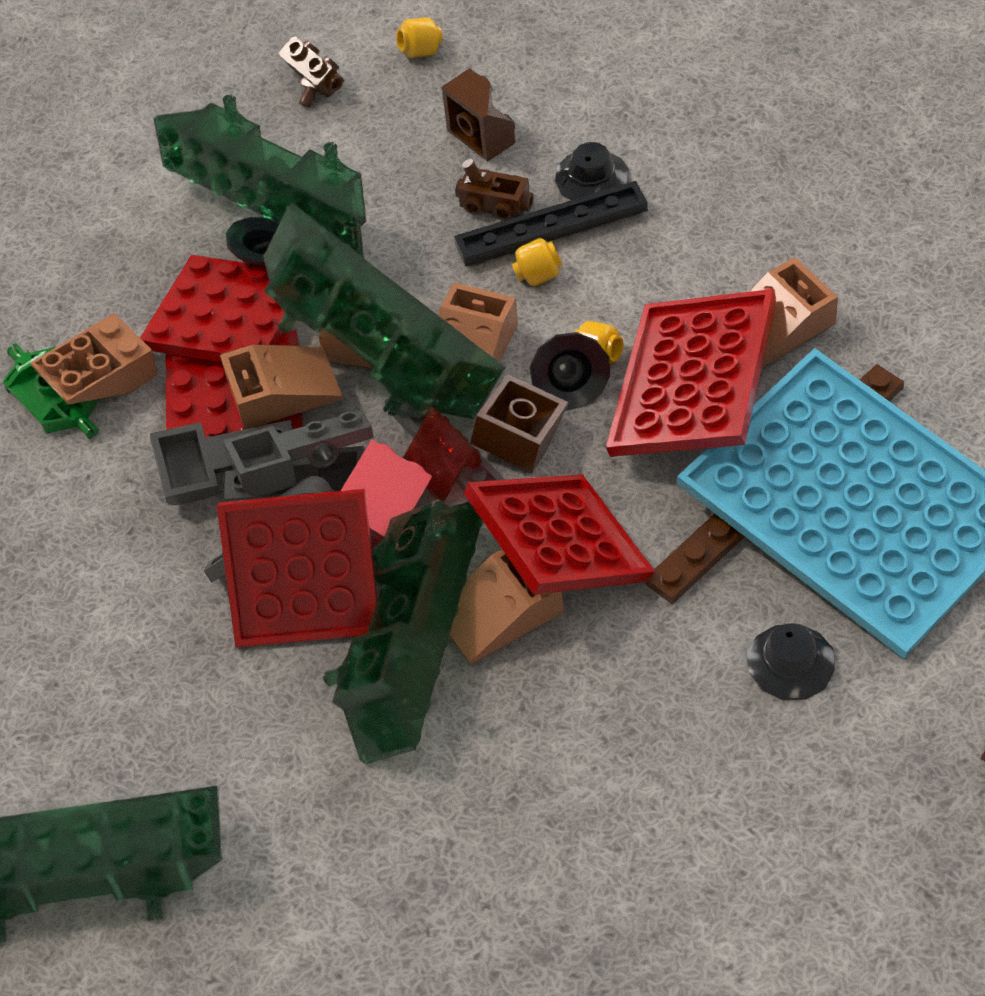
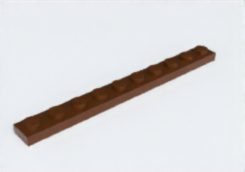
M878 364L860 379V381L888 401H891L904 388V381ZM714 513L654 569L655 573L646 579L645 585L673 605L745 536Z

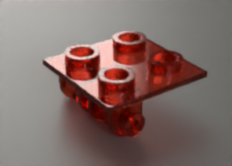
M431 406L403 456V459L422 466L425 472L432 476L426 489L440 505L445 502L464 467L474 469L482 462L479 450L472 448L468 443V439L462 435V432L459 429H455L450 424L448 417L442 416L434 406Z

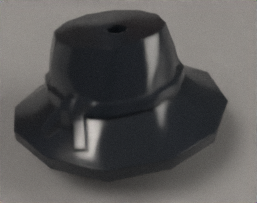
M587 142L579 145L572 154L568 155L557 165L555 183L562 196L569 200H574L626 184L629 169L622 158L610 153L606 146L598 142Z
M249 217L233 222L225 235L227 249L249 266L265 265L283 268L287 258L294 255L302 245L299 227L288 220L272 217Z
M578 332L556 334L538 347L529 366L532 385L567 401L566 410L585 407L602 394L610 378V361L607 352L597 340ZM564 364L565 368L561 370L560 366Z
M801 624L774 625L757 635L746 651L749 674L762 691L781 700L807 699L826 689L835 671L833 647L820 632Z

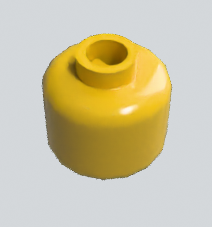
M428 17L406 19L396 31L397 47L408 58L434 55L443 40L441 28L436 26L435 22Z
M542 238L519 247L515 252L517 262L512 263L518 280L526 279L528 284L533 287L556 278L559 275V267L563 265L553 242L547 243Z
M586 321L578 330L574 331L597 340L609 355L610 365L620 358L623 351V339L614 326L596 321Z

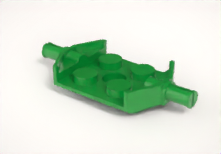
M13 344V348L10 346L7 349V354L16 363L4 378V387L7 393L11 392L42 425L44 432L47 434L76 427L88 439L93 438L92 433L96 436L99 433V428L89 420V416L100 399L67 404L51 386H42L46 381L31 366L32 361L56 347L25 353L18 344Z

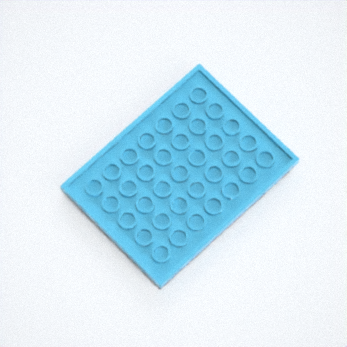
M816 348L754 404L745 445L707 448L677 476V485L903 659L916 648L985 575V470Z

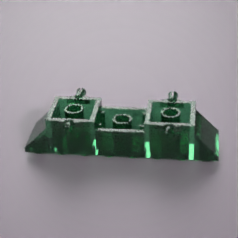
M226 95L222 98L224 108L210 102L200 110L157 115L153 119L161 162L168 171L175 172L189 179L192 183L199 184L213 191L218 196H223L239 206L263 216L267 220H272L293 233L300 232L302 236L312 240L317 245H322L344 258H348L358 264L364 262L361 226L366 223L362 176L361 173L348 168L340 161L336 143L328 142L324 144L325 155H321L311 149L303 156L295 154L262 138L260 125L247 120L239 113L236 97L233 95Z
M293 203L288 206L263 256L270 280L264 292L274 299L285 312L277 325L278 329L281 330L283 328L281 332L290 333L296 320L305 323L316 333L325 329L374 367L370 375L381 382L391 394L386 405L383 407L385 413L389 410L388 415L395 416L401 404L404 403L412 406L423 416L432 411L474 419L485 404L506 367Z
M438 499L390 519L386 534L381 543L372 548L373 563L377 562L374 569V577L382 587L368 632L353 638L342 665L336 669L326 671L323 676L327 686L331 687L337 684L332 703L343 710L359 759L364 764L414 751L421 740V730L425 716L431 706L432 692L440 674L441 661L449 643V634L454 617L458 612V603L462 589L467 581V572L471 558L476 551L475 545L478 534L484 523L469 501L449 507Z
M218 786L0 817V943L6 942V920H10L17 915L38 912V905L113 894L116 901L131 898L146 900V920L153 921L154 915L157 920L162 919V897H166L174 892L193 890V881L223 860Z

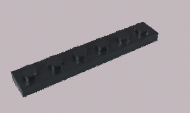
M633 181L455 235V245L465 267L516 252L519 247L539 238L549 242L647 212L648 202L637 181Z

